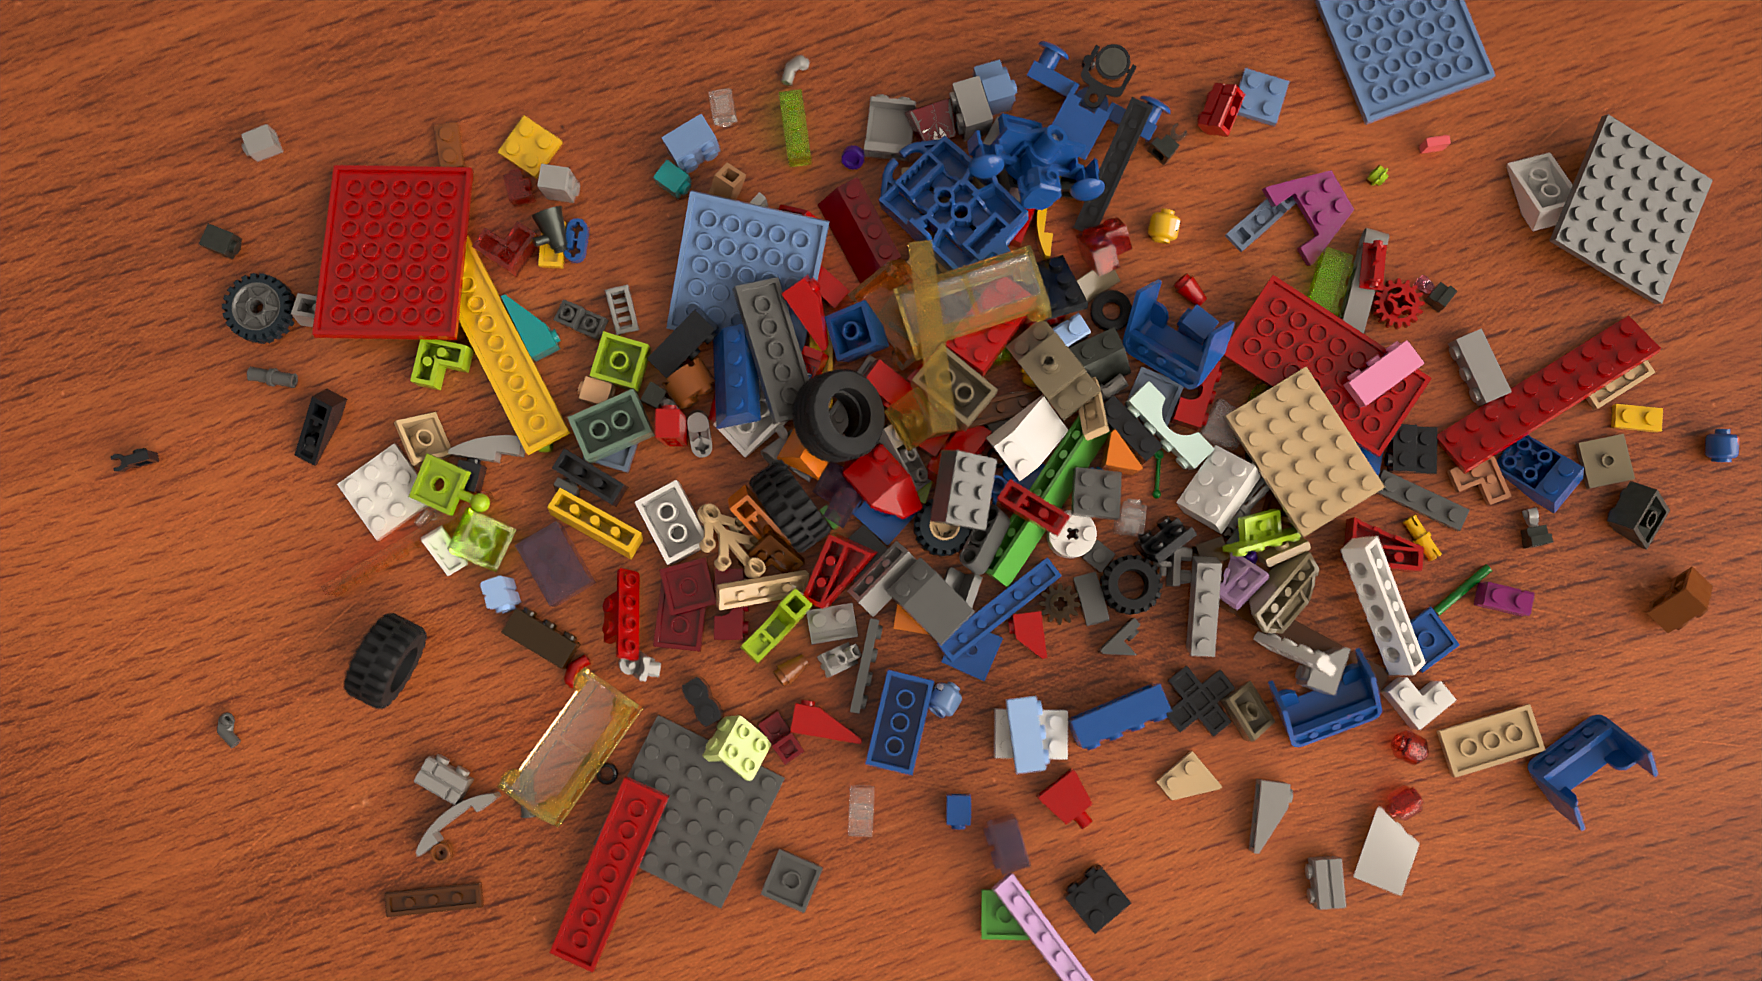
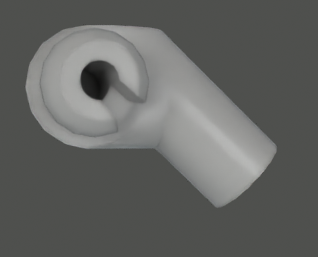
M797 55L787 62L781 83L792 85L795 72L798 69L806 70L810 64L809 60L804 58V55Z

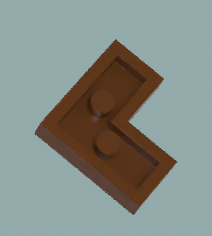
M771 530L746 552L750 559L759 558L763 561L766 568L772 564L783 574L797 571L805 561L800 554ZM738 559V565L744 569L745 566Z

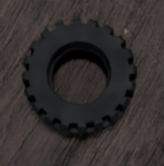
M775 460L750 479L749 485L797 552L806 551L830 533V526L782 460Z
M395 613L384 614L383 617H380L375 625H372L367 635L364 636L349 663V668L345 674L346 678L343 682L346 693L375 709H384L386 706H389L404 689L405 684L409 681L414 669L418 665L427 639L424 628Z

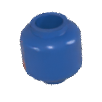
M1715 429V434H1708L1705 438L1706 457L1711 458V462H1732V459L1737 458L1739 455V436L1731 434V429Z

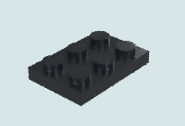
M1063 255L1019 267V274L1028 292L1038 298L1035 306L1043 321L1088 308V301Z

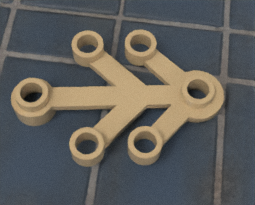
M714 504L702 505L697 511L698 519L703 523L704 538L699 543L700 549L706 553L714 549L716 546V542L713 539L714 529L719 539V557L714 562L715 567L720 571H725L731 565L729 558L730 548L745 566V575L750 579L759 578L766 570L765 564L759 558L750 559L738 544H744V547L749 550L759 540L754 535L748 536L739 533L745 525L737 517L732 518L720 514V510ZM723 525L729 526L730 530L725 529Z

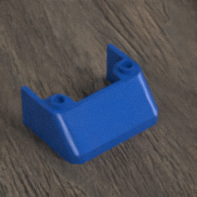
M1157 279L1136 291L1123 338L1125 351L1187 389H1195L1204 382L1225 354L1235 322L1230 320L1210 332L1203 345L1197 343L1167 325L1169 319L1168 310L1163 304L1156 301L1162 283L1161 280Z
M1360 647L1355 649L1358 663L1349 664L1344 668L1341 675L1342 680L1339 681L1335 695L1312 691L1298 697L1294 690L1283 689L1278 692L1273 680L1268 682L1274 704L1292 746H1306L1373 721L1382 714L1376 677Z
M1603 715L1590 716L1528 763L1531 777L1553 807L1581 831L1586 828L1577 806V796L1571 790L1606 764H1609L1616 770H1627L1637 763L1653 777L1658 775L1652 751Z

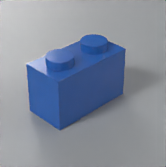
M1196 305L1192 310L1188 308L1177 322L1179 326L1177 331L1202 345L1204 340L1209 337L1210 332L1216 328L1219 321L1199 305Z

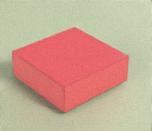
M1443 135L1427 138L1419 146L1420 154L1444 150L1451 143L1450 137Z

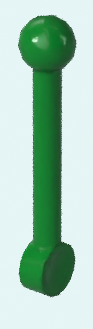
M1161 450L1154 454L1156 459L1155 490L1152 492V496L1156 499L1161 497V492L1159 491L1161 459L1164 457V453Z

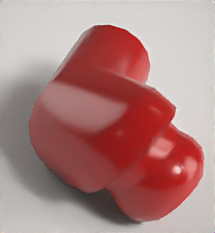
M586 654L567 665L563 679L570 688L579 686V671L591 664Z

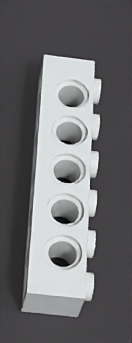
M1378 536L1353 538L1341 549L1387 671L1389 675H1415L1426 662Z

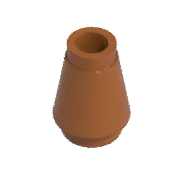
M800 654L776 666L777 669L773 673L782 686L785 687L787 684L791 685L809 666V663Z

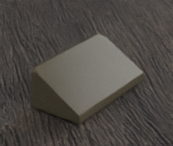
M1109 259L1077 280L1088 303L1100 293L1121 281Z

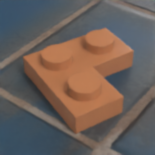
M1494 456L1466 474L1459 467L1447 471L1456 493L1478 485L1487 506L1512 497Z

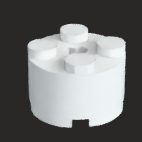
M1067 510L1064 512L1071 516L1058 537L1047 531V542L1050 549L1056 555L1064 558H1077L1086 554L1093 547L1097 531L1090 517L1071 515V510ZM1067 529L1076 532L1074 535L1076 539H1068L1066 537L1068 535Z

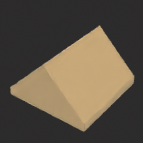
M436 412L394 422L413 466L421 468L427 453L441 459L452 456L448 454L451 446Z

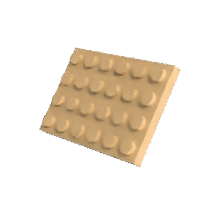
M1307 367L1224 417L1301 538L1385 488Z

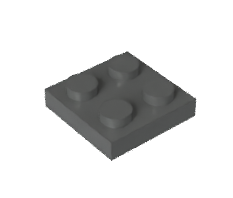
M1075 467L1073 469L1071 515L1118 520L1120 518L1122 472Z
M780 848L761 895L805 913L823 866Z

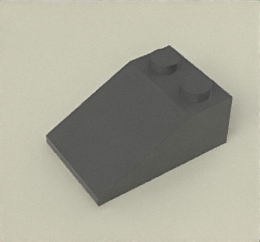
M921 557L887 590L891 598L941 646L975 612Z

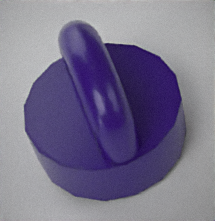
M853 145L846 147L841 157L843 165L853 170L860 168L864 163V150Z

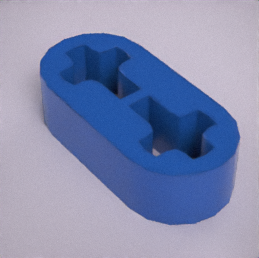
M575 218L567 225L566 238L568 250L564 251L565 257L574 264L580 263L585 259L589 238L588 225L582 219ZM580 225L584 230L579 231L577 239L573 228H577ZM575 243H577V249L580 251V254H576L573 257L569 252L574 250Z

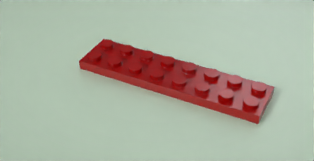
M626 776L623 779L549 953L592 973L595 971L670 795Z

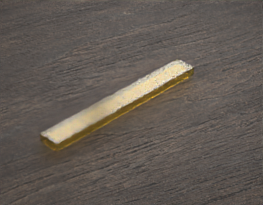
M932 240L908 243L932 431L933 434L956 431L957 426Z

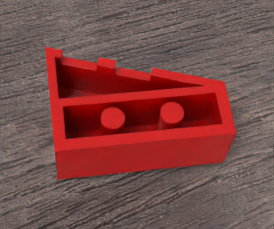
M1356 517L1346 519L1344 546L1353 538L1378 536L1390 570L1402 572H1420L1423 570L1424 547L1397 535L1394 536L1383 531L1381 528L1362 522ZM1343 559V566H1347L1345 560Z
M838 533L829 534L803 596L811 604L821 609L829 607L878 552Z

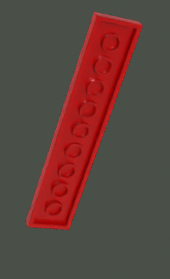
M1628 315L1511 388V393L1490 401L1437 434V443L1459 469L1466 474L1658 354L1661 347Z

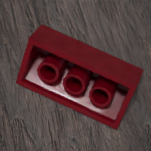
M858 177L837 187L818 204L825 220L830 221L829 227L860 285L901 264V256Z

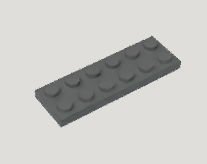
M776 277L735 286L732 290L773 425L793 420L795 397L803 384L809 380L787 304L782 295L783 291L779 278Z

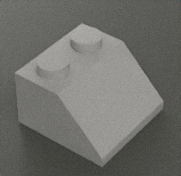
M1332 648L1323 652V654L1330 658L1328 662L1336 667L1332 676L1304 664L1299 665L1295 673V678H1297L1296 684L1322 694L1335 695L1350 649Z

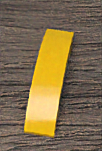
M1047 208L1043 210L1037 209L1035 217L1036 241L1043 260L1050 258L1053 233L1044 232Z

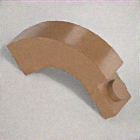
M727 162L714 175L708 194L736 200L742 189L746 174ZM684 224L682 225V228H681V232H682V233H683V229H684Z

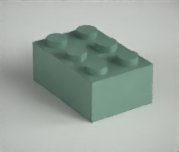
M634 389L568 417L583 455L589 463H594L655 436L640 398Z

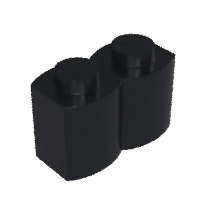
M696 677L682 685L683 694L686 700L694 706L695 715L705 727L710 726L724 717L723 709L720 703L712 697L711 688L705 679Z

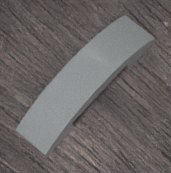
M490 792L467 799L442 814L422 837L415 852L417 856L427 853L433 845L444 840L439 832L441 829L470 807H473L476 812L485 809L502 796L500 792Z

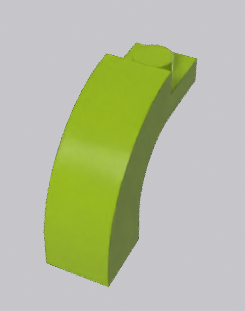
M795 588L778 605L777 609L740 648L758 664L796 626L812 607V604Z

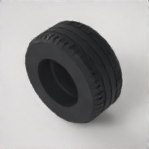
M836 369L814 376L803 384L795 397L793 424L796 434L807 451L822 461L838 463L862 457L874 449L883 433L885 416L881 397L871 382L858 372L848 369ZM832 397L837 398L847 411L848 429L845 436L834 428L830 420L829 405Z

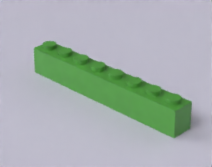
M1079 415L1029 491L1061 509L1072 492L1073 469L1075 467L1088 468L1111 432L1109 431L1087 441L1083 435ZM1013 513L1010 518V526L985 573L995 581L1009 587L1046 530Z

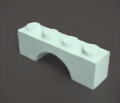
M1150 381L1146 382L1125 402L1128 406L1127 409L1136 418L1139 417L1143 421L1144 426L1152 435L1155 434L1161 440L1160 443L1163 445L1162 448L1167 452L1171 451L1177 457L1175 460L1183 469H1195L1215 449L1199 432L1192 435H1179L1171 431L1166 426L1162 417V406L1165 397Z

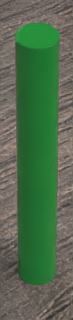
M1485 564L1435 606L1433 610L1440 616L1491 573L1492 569Z

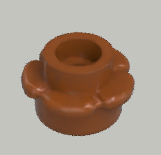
M445 840L433 845L430 849L431 858L437 864H446L453 858L454 848Z

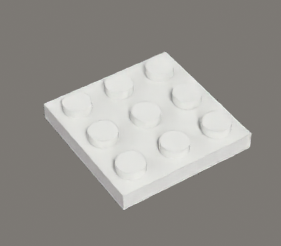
M395 443L337 484L377 541L382 540L428 507L408 497L418 473Z

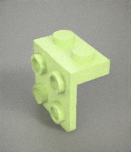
M741 715L726 716L719 721L717 730L713 738L707 742L706 750L702 757L709 762L723 761L746 781H751L769 751L771 743L765 735Z

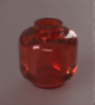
M1410 730L1397 733L1391 741L1393 755L1405 763L1417 765L1428 757L1427 740Z
M1403 785L1388 794L1387 800L1389 804L1386 805V808L1393 818L1398 816L1401 820L1407 821L1422 812V804L1425 802L1414 786L1410 788L1407 785Z

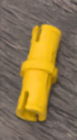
M1416 514L1402 522L1414 538L1413 542L1424 547V555L1428 562L1442 555L1431 539V533L1425 530Z

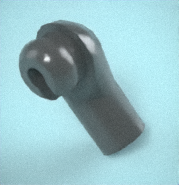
M226 712L218 719L217 733L232 749L241 740L233 732L234 716Z

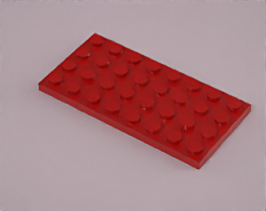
M1275 275L1269 278L1231 335L1226 352L1223 355L1271 388L1307 367L1355 442L1376 457L1381 456L1432 379L1419 369H1416L1367 406L1360 408L1343 385L1349 381L1347 376L1355 370L1363 371L1368 367L1366 362L1376 355H1379L1381 358L1388 353L1385 350L1386 348Z

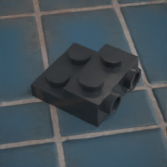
M1401 424L1389 442L1388 451L1384 456V464L1387 466V471L1390 473L1437 474L1438 427Z
M1164 516L1157 521V526L1151 531L1146 530L1138 536L1139 540L1134 545L1144 559L1147 558L1161 563L1195 537L1197 533L1192 527L1183 525L1178 517Z
M1100 864L1097 867L1093 865L1088 868L1083 874L1085 877L1078 883L1074 881L1065 889L1066 893L1063 895L1094 934L1099 932L1131 904Z

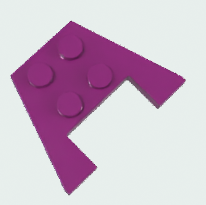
M1332 170L1271 185L1262 189L1272 207L1277 206L1292 196L1310 225L1315 236L1296 248L1307 266L1312 265L1354 211Z

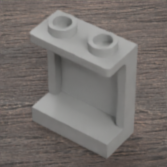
M882 94L870 97L867 135L864 146L865 157L894 158L895 160L910 161V155L904 159L899 154V151L912 143L913 129L905 112L916 109V101H912L908 97L893 99Z

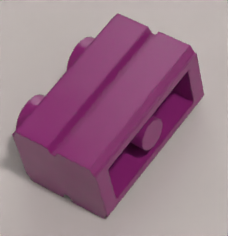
M1479 582L1474 606L1516 616H1530L1535 595L1533 592L1521 591V589L1492 582Z

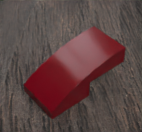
M777 709L757 722L785 765L805 752L793 732H790L791 729Z

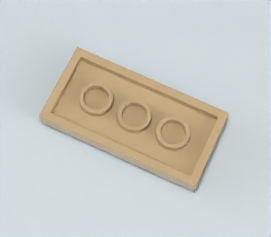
M1524 704L1437 731L1451 777L1454 778L1545 751L1530 704Z

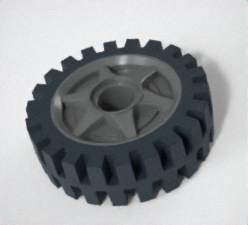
M252 273L250 277L244 275L241 277V281H234L235 286H230L227 289L230 292L229 295H224L223 299L226 301V304H222V309L225 310V313H222L223 318L227 320L226 324L231 328V331L245 340L259 344H265V342L272 343L274 339L279 340L283 338L282 334H287L290 331L288 327H293L295 323L292 321L294 317L291 315L295 303L294 300L296 299L289 287L280 280L263 273L259 275ZM263 304L262 311L257 313L258 306Z

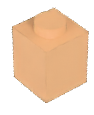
M585 376L584 382L581 381L577 393L580 395L579 399L581 401L597 405L613 398L616 387L612 383Z

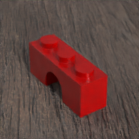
M1221 361L1216 364L1204 382L1197 387L1198 396L1196 399L1190 400L1183 397L1178 399L1170 420L1171 423L1195 431L1200 429L1201 426L1206 425L1209 413L1206 410L1208 404L1213 403L1216 391H1213L1214 384L1220 381L1223 369H1220Z

